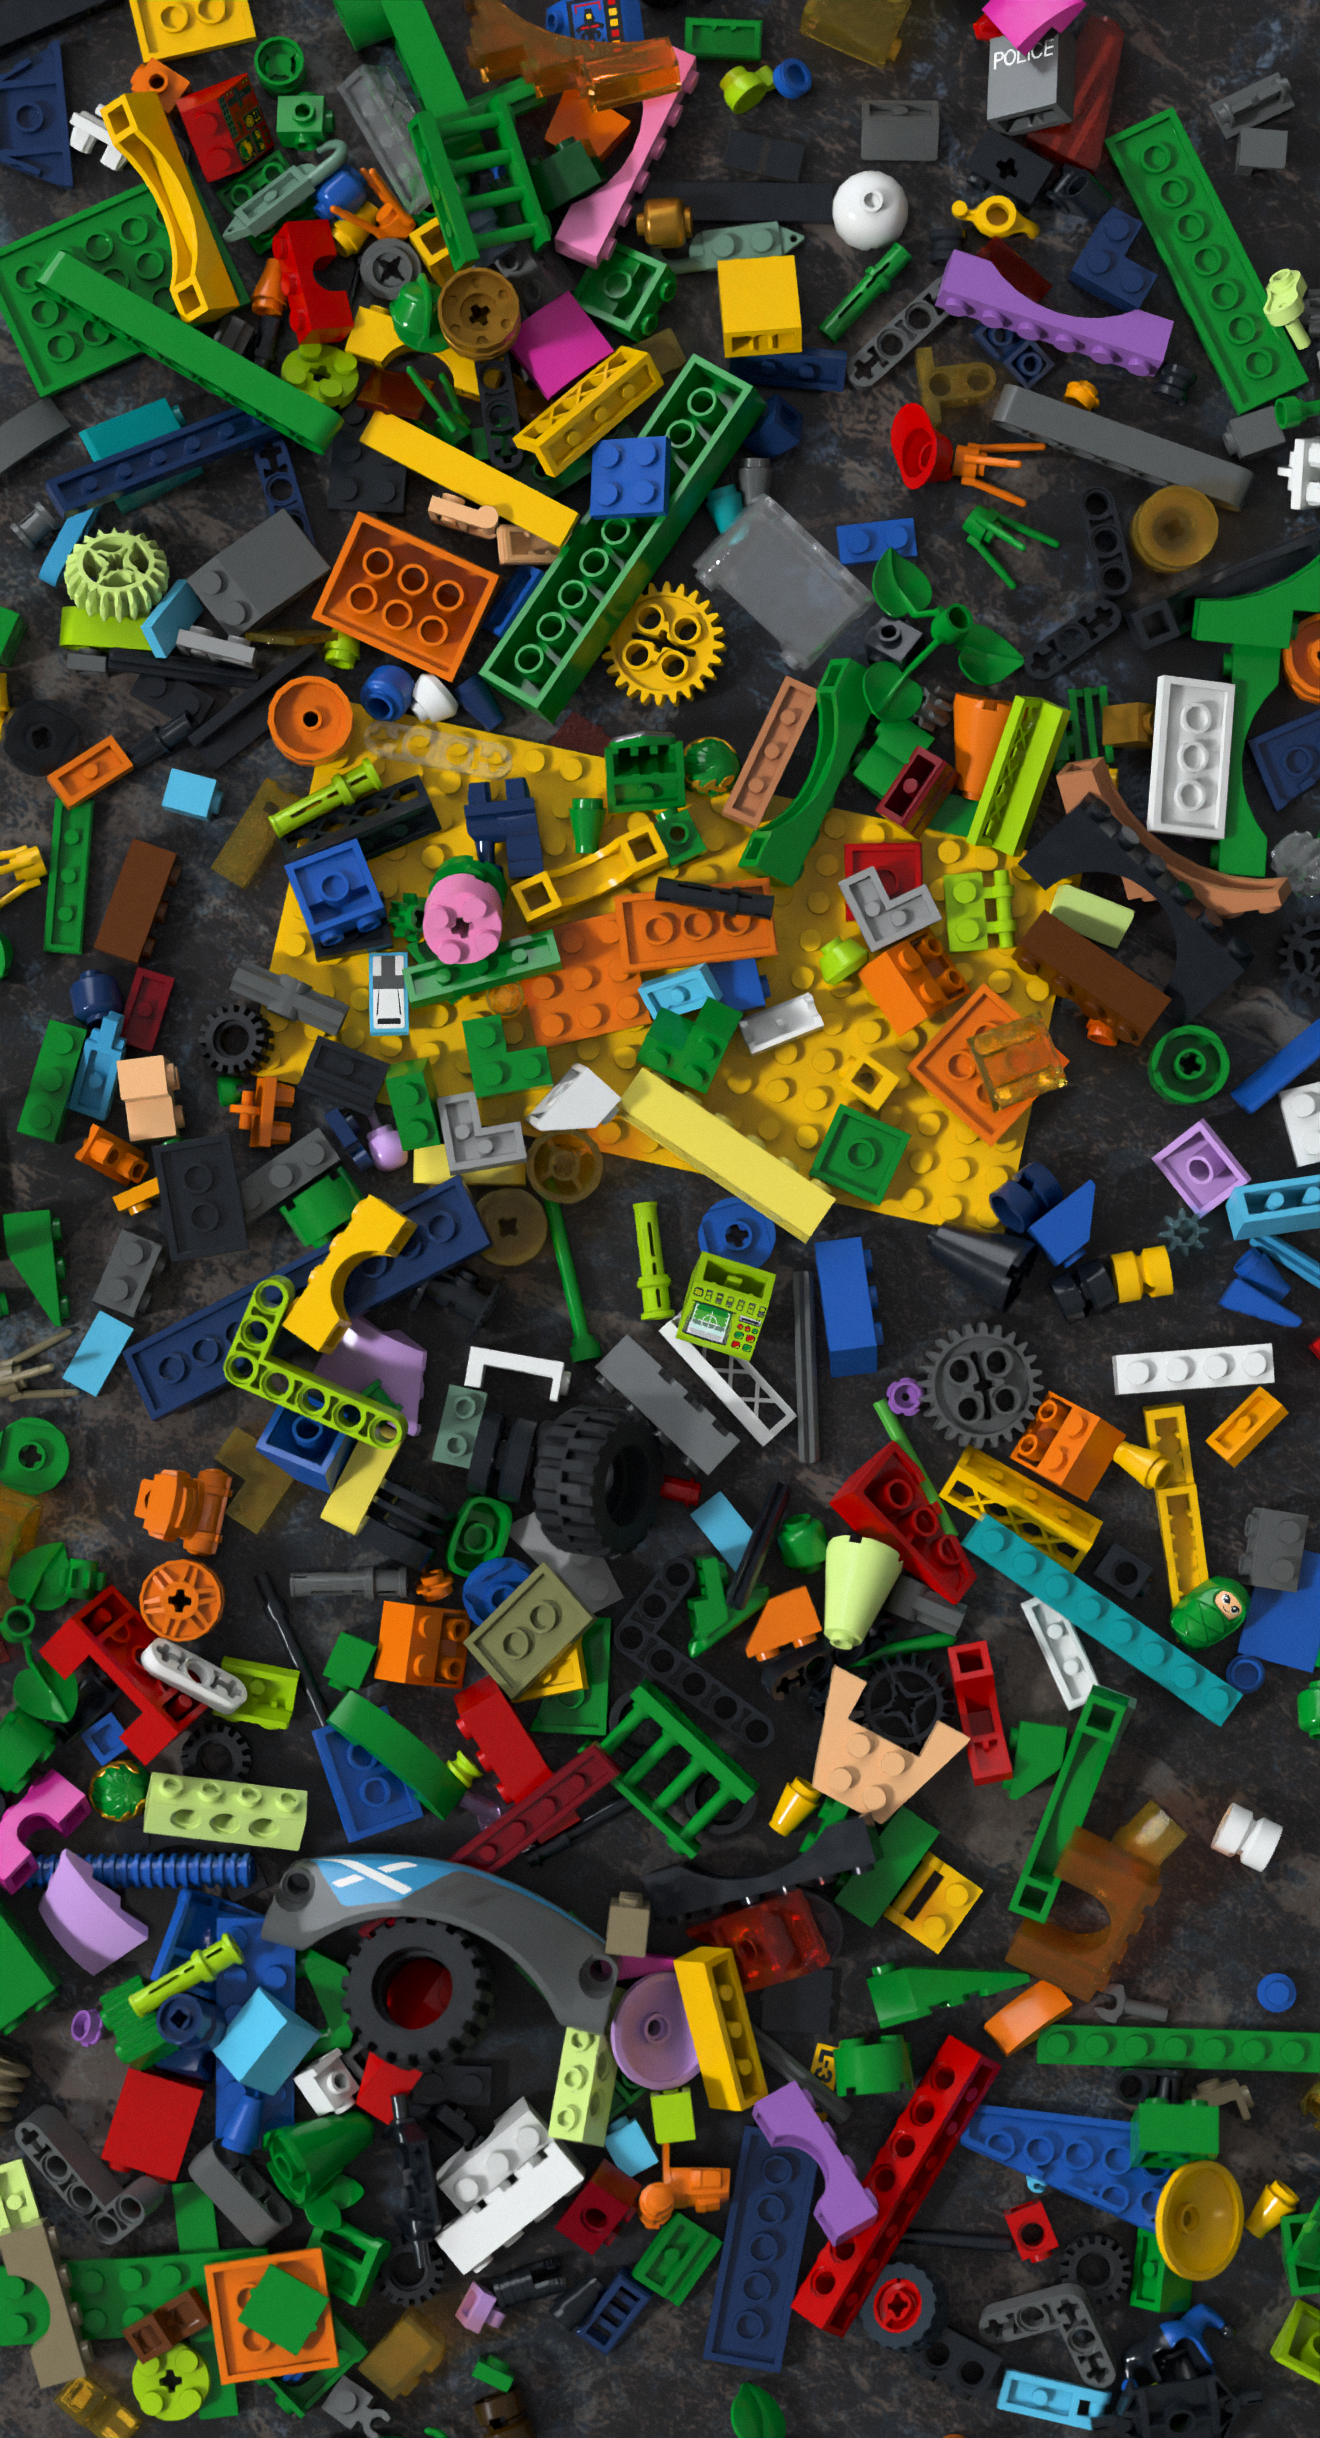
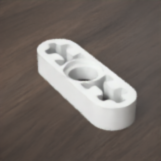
M155 1639L142 1652V1665L150 1675L222 1714L229 1715L234 1713L247 1699V1690L237 1677L167 1639ZM187 1670L195 1672L200 1678L201 1683L194 1681L189 1676Z

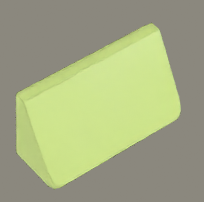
M1064 884L1058 886L1049 913L1083 937L1117 949L1133 920L1135 911L1074 886Z

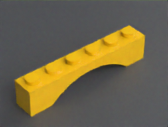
M157 92L124 93L100 109V113L113 146L127 158L141 175L163 215L172 251L170 292L181 320L188 325L216 321L239 307L240 304Z

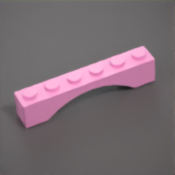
M654 38L646 54L647 66L638 70V86L643 102V114L640 132L632 152L622 168L607 184L589 197L571 204L554 238L556 252L598 270L603 259L608 261L611 258L617 244V239L614 236L619 226L625 227L632 215L634 206L630 205L636 192L643 193L650 177V172L647 169L652 159L657 161L660 159L667 139L663 137L669 126L675 127L683 111V106L680 103L685 93L692 94L700 76V73L696 71V56Z

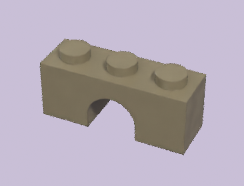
M620 1891L619 1898H611L606 1954L645 1958L650 1902L643 1900V1893Z

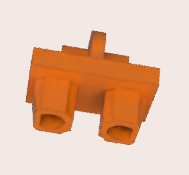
M264 1076V1078H256L255 1091H242L241 1105H230L229 1113L240 1115L239 1129L250 1130L249 1147L267 1148L271 1147V1145L290 1142V1123L273 1121L274 1107L292 1108L295 1088L278 1083L277 1077Z
M92 1124L89 1137L83 1142V1148L77 1151L74 1156L79 1161L126 1187L130 1181L138 1184L149 1167V1163L142 1160L146 1154L145 1152L95 1124Z

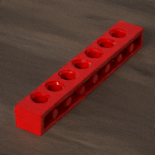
M949 2034L944 2044L938 2049L936 2058L925 2077L918 2083L916 2092L905 2111L899 2116L887 2142L879 2150L870 2171L860 2183L863 2190L865 2188L871 2190L878 2202V2215L874 2225L836 2247H833L830 2240L827 2242L825 2248L818 2254L817 2261L805 2282L799 2287L797 2295L790 2306L792 2309L821 2330L840 2338L845 2336L1002 2065L972 2045Z

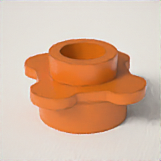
M434 1569L426 1572V1574H422L420 1576L421 1580L415 1583L417 1594H422L424 1601L427 1602L436 1601L450 1595L453 1592L451 1584L454 1582L452 1571L443 1572L442 1569Z

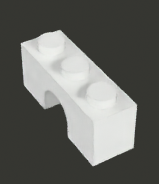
M524 2096L493 2121L495 2128L482 2144L471 2151H467L462 2147L435 2170L438 2186L462 2214H465L554 2139L548 2137V2124Z

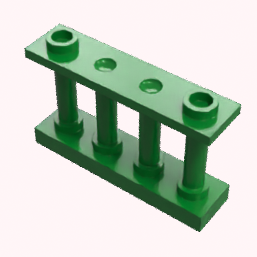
M503 93L496 94L485 106L487 111L485 114L440 124L439 121H435L431 109L417 113L407 125L455 273L471 268L480 259L479 254L481 250L529 239L532 252L537 253L551 241V223L547 215L542 213L514 128L516 122L514 110L510 104L506 103ZM490 128L493 129L499 150L455 161L447 158L443 146L444 139ZM497 166H505L511 187L467 198L459 195L455 182L456 176ZM513 202L517 203L523 224L479 235L471 231L467 219L469 213Z
M645 1678L630 1695L634 1700V1708L600 1745L611 1756L645 1718L648 1720L653 1718L663 1728L661 1730L663 1735L627 1773L621 1769V1773L611 1780L610 1783L668 1837L666 1841L676 1853L681 1856L686 1854L692 1860L703 1846L695 1837L731 1799L734 1801L739 1799L745 1804L755 1794L760 1784ZM588 1738L577 1752L581 1753L593 1742ZM681 1744L692 1755L690 1757L691 1762L654 1800L638 1783L673 1746L679 1747ZM710 1772L720 1781V1789L684 1827L681 1826L667 1810L702 1773L707 1774Z

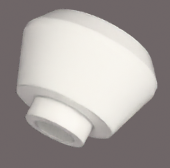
M421 674L412 692L414 700L410 704V709L422 722L429 719L432 723L455 716L458 703L449 690L434 674Z

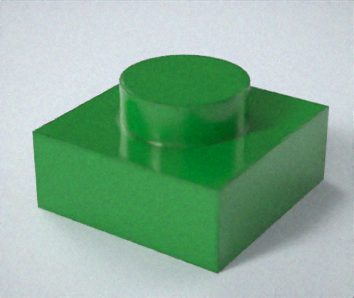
M490 2354L488 2359L479 2356L472 2376L507 2393L514 2380L515 2372L509 2370L510 2363Z

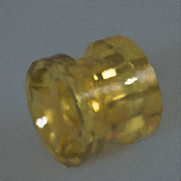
M513 982L487 989V1006L494 1015L500 1014L503 1019L513 1018L518 1015L525 1003V995L521 985L518 982Z

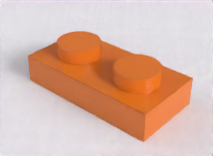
M110 735L48 775L47 781L66 808L71 811L131 772L133 764L113 736Z

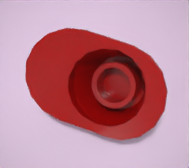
M907 403L896 414L891 428L892 450L905 486L913 490L919 489L925 483L949 481L953 477L951 467L953 446L950 439L933 428L924 407L917 403Z

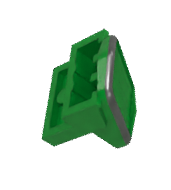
M655 731L635 732L616 736L609 741L608 747H604L609 814L669 809L674 806L677 808L686 807L683 741H676V736L673 733Z

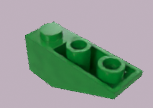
M52 1210L3 1214L6 1252L54 1326L59 1328L65 1327L64 1318H70L71 1311L69 1296L62 1295L61 1280L67 1279L65 1257H58L57 1241H63L61 1218H54V1211Z

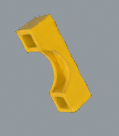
M370 305L369 309L359 306L354 321L355 327L350 332L344 349L345 353L353 355L358 362L383 370L399 355L417 351L406 346L398 338L388 309L377 305ZM451 348L438 353H430L441 359L450 369L454 378L456 395L480 402L474 361L459 356ZM503 357L497 359L499 361H504ZM479 361V362H480V364H483V363L488 362V361ZM499 370L488 371L483 378L484 384L488 388L498 389L503 373Z
M650 822L617 837L610 844L584 859L559 869L546 870L511 886V896L526 928L530 929L668 865L669 856L653 823Z
M370 1194L367 1199L361 1200L356 1205L351 1214L352 1221L344 1232H340L333 1239L329 1247L330 1254L323 1264L313 1269L307 1280L309 1285L301 1297L295 1298L290 1303L285 1314L287 1318L282 1326L314 1349L328 1355L333 1353L352 1325L343 1300L345 1283L352 1270L358 1264L371 1257L390 1256L397 1258L418 1227L416 1223L385 1201Z

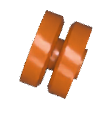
M1320 613L1312 615L1298 624L1296 640H1290L1289 649L1282 648L1280 654V672L1288 689L1301 700L1316 705L1320 704V660L1318 659L1320 655Z
M303 676L288 681L276 692L269 705L268 726L275 746L285 758L300 766L320 767L333 763L346 752L354 737L355 719L348 697L337 684L323 677ZM309 715L313 719L317 715L318 723L313 727L306 726L304 718Z

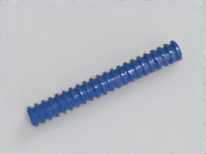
M126 1853L122 1857H119L118 1854H111L110 1857H107L106 1854H99L98 1858L94 1854H87L86 1858H83L82 1854H76L93 1866L92 1878L106 1887L110 1885L113 1889H117L119 1885H122L123 1888H130L131 1885H134L135 1888H142L143 1885H147V1888H154L155 1884H158L159 1888H166L167 1884H170L172 1888H178L180 1884L184 1888H190L192 1884H195L196 1888H202L204 1884H207L208 1888H214L216 1884H219L220 1888H226L228 1884H231L232 1888H238L240 1884H243L244 1888H251L255 1877V1863L251 1853H244L243 1857H240L239 1853H232L231 1857H228L227 1853H220L219 1857H216L214 1853H208L207 1857H204L202 1853H196L195 1857H192L190 1853H184L183 1857H180L178 1853H172L171 1857H167L166 1853H160L159 1857H155L153 1853H148L147 1857H143L141 1853H136L134 1857H131L130 1854ZM40 1854L38 1858H35L39 1868L23 1885H26L27 1889H34L35 1885H38L39 1889H46L52 1873H55L60 1862L58 1854H52L50 1858H47L46 1854Z

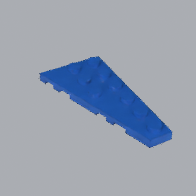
M980 2104L960 2137V2145L1155 2235V2217L1160 2195L1170 2177L1178 2170L1130 2167V2122Z

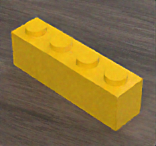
M700 1946L674 1959L673 1964L709 2106L714 2109L743 2111L769 2094L733 1951L731 1948Z

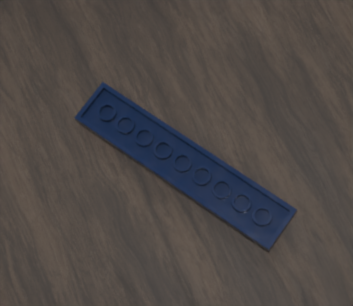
M458 1174L395 1207L397 1211L416 1223L418 1227L397 1258L390 1256L371 1257L358 1264L347 1278L343 1292L344 1306L351 1321L494 1246L463 1176ZM331 1242L122 1351L151 1420L159 1422L231 1384L224 1374V1363L258 1284L271 1276H285L294 1285L295 1298L301 1297L309 1285L307 1280L313 1269L323 1264L330 1254L329 1247ZM268 1285L266 1289L267 1299L273 1304H281L283 1294L280 1288ZM253 1321L251 1331L254 1337L259 1340H266L268 1336L266 1325L260 1321ZM283 1326L271 1355L281 1358L307 1343ZM238 1357L236 1362L238 1371L246 1376L253 1372L251 1361L246 1357Z

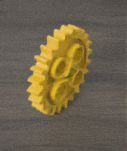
M667 581L663 585L662 592H658L654 584L649 583L648 594L645 596L642 593L640 594L605 646L610 648L611 651L603 654L602 659L605 662L614 663L606 671L610 677L619 676L615 685L620 690L629 686L626 695L633 700L641 692V703L645 706L655 697L656 705L659 708L664 707L666 698H669L675 707H679L680 695L684 694L692 702L694 701L692 690L695 687L704 693L707 691L702 682L705 678L717 680L711 668L712 666H724V662L716 656V653L727 651L726 645L717 641V639L726 635V631L722 627H714L721 621V617L718 613L708 615L713 605L709 600L699 604L701 594L697 590L687 597V588L684 584H680L674 593L671 584ZM653 613L661 615V620L657 627L653 629L644 628V621L647 616ZM689 624L697 626V632L692 639H680V631L684 626ZM638 633L660 643H665L666 639H668L674 647L696 651V655L690 657L668 647H663L660 651L654 643L632 639V635ZM641 649L647 650L648 658L646 662L639 666L632 665L631 659L633 654ZM677 660L683 661L685 665L682 673L676 677H669L667 675L669 665Z

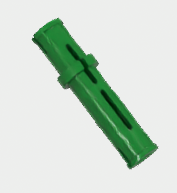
M895 242L892 248L874 267L869 266L864 271L866 276L842 300L827 319L817 327L819 332L831 343L836 344L838 339L862 315L881 292L887 293L892 287L890 284L892 280L913 260L909 252Z

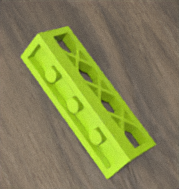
M1015 696L966 842L974 846L993 847L1013 857L1022 856L1071 713L1070 710L1043 698ZM1026 707H1029V708H1028V711H1027L1026 718H1025V720L1023 721V723H1021V722H1022V719H1023V716H1024V713H1025V710H1026ZM1015 747L1014 752H1013V755H1012V757L1009 759L1010 754H1011V751H1012L1013 748ZM1002 785L1000 793L997 795L998 789ZM989 822L986 834L983 835L986 824Z

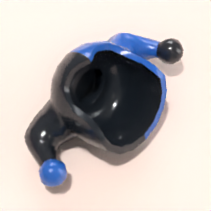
M1204 2303L1194 2305L1179 2321L1170 2320L1158 2324L1150 2331L1145 2340L1131 2345L1121 2354L1124 2376L1122 2390H1124L1129 2379H1133L1135 2388L1138 2387L1135 2374L1136 2369L1139 2367L1148 2368L1156 2384L1199 2377L1210 2368V2365H1213L1208 2347L1202 2338L1207 2326L1218 2329L1220 2335L1225 2340H1233L1237 2335V2328L1233 2324L1226 2323L1213 2308Z

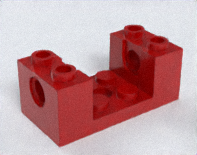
M111 1584L74 1614L38 1652L64 1680L73 1674L90 1656L96 1661L102 1670L111 1677L143 1712L119 1738L146 1766L183 1734L209 1706L150 1675L138 1663L135 1657L141 1659L142 1652L155 1639L161 1637L148 1627L140 1613ZM187 1670L189 1676L194 1681L201 1683L200 1678L195 1672Z

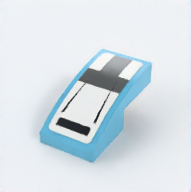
M408 952L369 953L370 1036L409 1035V997L402 969L408 968Z

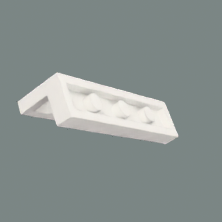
M681 1311L659 1330V1333L762 1447L765 1446L797 1415L747 1360L730 1355L729 1369L713 1368L706 1360V1347H702L701 1355L692 1345L693 1343L675 1338L678 1329L676 1326L679 1324ZM734 1358L745 1370L733 1369ZM718 1373H729L728 1384ZM733 1373L749 1374L756 1381L755 1398L739 1397L732 1389ZM760 1387L770 1398H759ZM744 1402H755L754 1413ZM759 1402L775 1403L786 1416L769 1430L758 1418Z

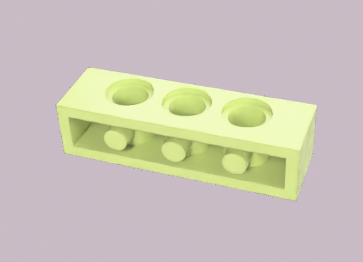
M152 1772L145 1801L143 1832L299 1851L306 1824L307 1791Z
M615 1986L610 2001L612 2002V2007L603 2037L569 2027L566 2028L548 2137L573 2143L604 2147L618 2068L611 2045V2026L617 2005L627 1991L626 1989Z

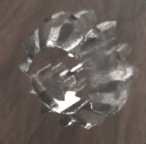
M1295 831L1292 834H1288L1270 853L1272 862L1269 867L1277 872L1275 878L1288 877L1290 887L1297 898L1304 895L1311 898L1320 893V838L1313 839L1309 831L1304 833Z

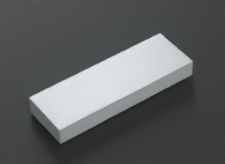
M1036 1597L1020 1603L1067 1709L1070 1711L1085 1704L1093 1684L1099 1687L1101 1685L1073 1624Z

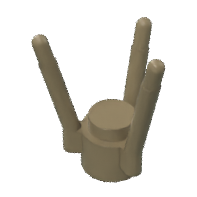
M67 1328L12 1358L1 1360L0 1398L9 1397L10 1402L21 1399L78 1396L80 1394L78 1389L22 1390L28 1387V1378L53 1371L55 1366L50 1363L24 1370L22 1365L15 1366L73 1334V1330Z

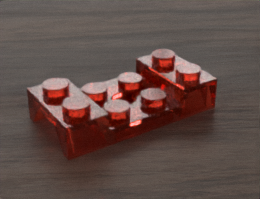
M800 1888L732 1913L729 1911L707 1918L685 1929L688 1937L709 1943L711 1947L732 1949L743 1994L809 1974L832 1962L826 1950L825 1942L820 1936L811 1915L810 1907L804 1899Z

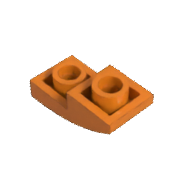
M1049 1975L1001 2009L984 2024V2029L1005 2056L1008 2057L1038 2039L1042 2029L1070 2013L1073 2004Z

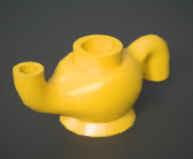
M991 196L975 209H968L963 201H956L952 205V214L955 218L972 221L982 234L990 238L1001 239L1017 233H1026L1029 238L1035 239L1040 235L1039 226L1025 218L1015 208L1013 202L1004 196Z

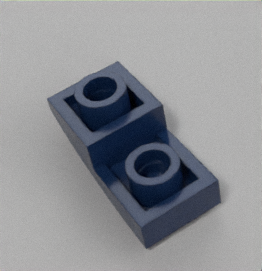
M981 322L970 332L995 362L1019 386L1029 390L1055 365L1034 340L1024 339L1017 332L1004 328H990Z

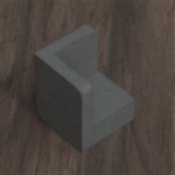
M1242 127L1238 135L1235 175L1250 176L1253 169L1283 170L1286 165L1288 131Z

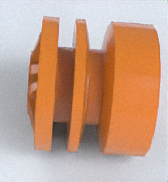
M192 1559L167 1561L153 1569L143 1582L139 1596L141 1615L148 1627L161 1638L175 1642L195 1640L213 1631L223 1618L227 1604L225 1586L218 1573L207 1564ZM180 1589L184 1590L186 1597L191 1598V1605L184 1606L183 1612L178 1611V1604L172 1603V1596L179 1595Z

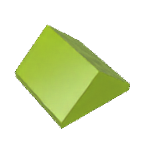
M1298 2299L1270 2353L1275 2361L1320 2384V2310Z

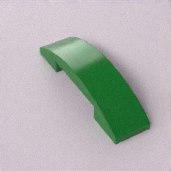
M348 1691L327 1718L326 1722L354 1746L361 1745L414 1790L415 1794L413 1796L442 1821L447 1818L467 1791L456 1775L425 1744L384 1711L355 1692Z

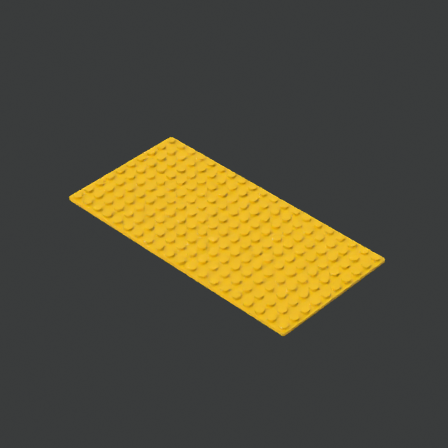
M350 702V706L355 719L354 737L346 752L330 764L315 767L309 792L310 795L331 784L333 775L337 773L343 775L360 766L362 760L368 757L384 786L382 789L419 774L442 830L366 861L377 891H383L388 917L392 907L391 901L403 902V893H416L417 897L428 898V888L438 867L444 861L459 855L474 856L472 860L478 861L475 842L467 832L464 805H468V788L470 783L490 782L492 802L507 800L506 779L526 778L530 796L534 797L536 801L545 871L565 867L593 854L575 853V841L568 808L572 807V798L603 799V808H607L599 841V850L610 844L617 837L652 822L654 825L658 823L655 816L667 810L657 809L609 814L605 761L603 757L443 722L432 723L429 719L422 722L418 717L404 714L399 720L394 722H382L366 713L361 704ZM364 777V778L358 780L357 782L351 784V786H353V785H355V784H357V783L363 781L364 779H366V777ZM374 788L371 791L356 798L355 801L364 798L368 795H371L375 792H378L380 790ZM685 788L686 807L677 809L679 812L685 809L688 810L707 848L706 855L673 871L668 864L569 910L571 922L616 912L614 896L656 891L659 876L705 885L758 879L738 867L748 841L755 830L722 816V811L732 790L724 795L718 794L716 797L710 798L707 794H700L697 790L689 792ZM416 790L402 796L399 801L406 802L418 797V791ZM336 792V793L332 794L331 796H329V797H327V798L330 799L331 797L337 795L338 793ZM774 795L759 828L770 823L784 812L794 799ZM320 801V802H318V803H316V804H314V805L308 807V808L305 810V812L308 811L309 809H311V808H313V807L319 805V804L322 803V802ZM343 803V804H341V805H339V806H337V807L331 809V810L328 811V812H331V811H333V810H335V809H338V808H340V807H342V806H345V805H344V803ZM373 808L366 811L363 817L376 815L380 809ZM831 808L825 814L820 825V835L816 844L810 848L803 863L804 871L800 879L794 883L793 887H772L770 885L771 895L775 896L773 914L779 955L765 957L755 962L759 976L764 974L767 976L771 997L764 998L765 1008L743 1013L741 1018L743 1019L809 992L813 996L818 1014L821 1015L824 1028L751 1057L738 1026L706 1094L668 1077L671 1081L669 1085L680 1093L688 1091L698 1097L703 1102L701 1107L712 1115L720 1113L726 1116L735 1124L733 1129L743 1136L752 1135L761 1140L767 1146L766 1151L775 1158L779 1159L782 1156L792 1161L800 1169L798 1173L809 1181L813 1177L808 1174L840 1103L904 1131L910 1134L911 1137L879 1207L822 1182L831 1189L830 1195L836 1198L835 1204L931 1225L938 1224L941 1226L945 1220L1004 1234L1005 1226L991 1209L989 1195L1007 1180L1012 1181L1013 1175L1018 1172L1032 1103L990 1148L914 1079L905 1068L983 983L991 988L1047 1039L1056 994L1050 989L1049 984L1042 979L1021 970L1017 962L1011 957L1019 942L1043 910L1050 911L1058 886L1068 884L1079 888L1082 873L1068 876L1056 882L1045 891L1018 865L1028 850H1023L1021 857H1013L993 847L974 846L966 842L967 838L926 829L920 839L917 840L886 819ZM338 823L333 825L327 832H336L342 829L345 824ZM674 828L670 832V836L674 841H681L685 837V832L681 828ZM300 839L297 848L305 845L309 839ZM506 842L494 843L495 865L503 867L504 878L508 888L505 907L502 913L500 942L511 940L512 936L533 932V927L530 929L526 928L511 896L510 887L526 879L511 880L509 878ZM922 842L923 885L926 884L942 917L941 921L928 927H930L936 938L939 939L943 949L971 989L969 994L901 1037L897 1035L857 972L836 986L825 983L819 959L824 954L820 949L838 936H840L843 942L850 938L868 950L869 962L867 964H869L888 949L920 932L918 931L871 954L857 923L846 922L845 898L838 886V882L845 879L844 844ZM1009 870L1010 885H1014L1015 897L1011 898L1013 919L1017 920L1018 932L1014 933L1015 948L1000 949L999 934L987 935L988 951L949 954L943 875L982 872L983 887L995 886L994 871ZM289 881L269 971L280 976L281 974H286L312 986L314 991L341 1001L350 1008L338 1036L334 1037L303 1022L298 1021V1023L287 1020L266 1010V1006L261 1005L260 1014L263 1015L262 1018L270 1023L271 1026L267 1028L274 1032V1038L269 1039V1043L274 1044V1050H267L266 1056L270 1057L269 1062H261L259 1065L263 1069L258 1073L250 1071L252 1075L262 1078L264 1076L277 1077V1081L298 1085L319 1035L389 1064L429 1057L438 1096L445 1097L475 1091L462 1021L500 1014L508 1052L537 1047L521 980L468 994L453 1007L446 1000L412 1010L409 1001V1035L370 1036L369 953L317 962L313 941ZM996 900L985 901L986 922L998 921ZM391 925L390 931L394 948L371 952H408V967L419 965L406 948L408 944L413 942L407 941L403 937H394L395 929ZM421 933L420 942H424L426 940L424 938V934ZM689 967L641 972L640 977L643 983ZM702 1008L680 1014V1016L695 1022ZM651 1014V1024L547 1049L553 1086L577 1062L588 1067L616 1094L622 1097L642 1067L649 1072L651 1071V1068L636 1062L645 1037L654 1021ZM864 1052L901 1078L877 1113L839 1086L843 1077L838 1072L850 1055L858 1059L860 1054ZM869 1074L861 1075L859 1077L860 1086L863 1088L871 1087L873 1085L872 1076ZM384 1081L376 1103L392 1106L386 1082ZM552 1088L477 1101L481 1126L490 1127L520 1121L522 1134L526 1136L703 1174L618 1115H615L606 1125L600 1123L596 1128L538 1130L524 1119Z

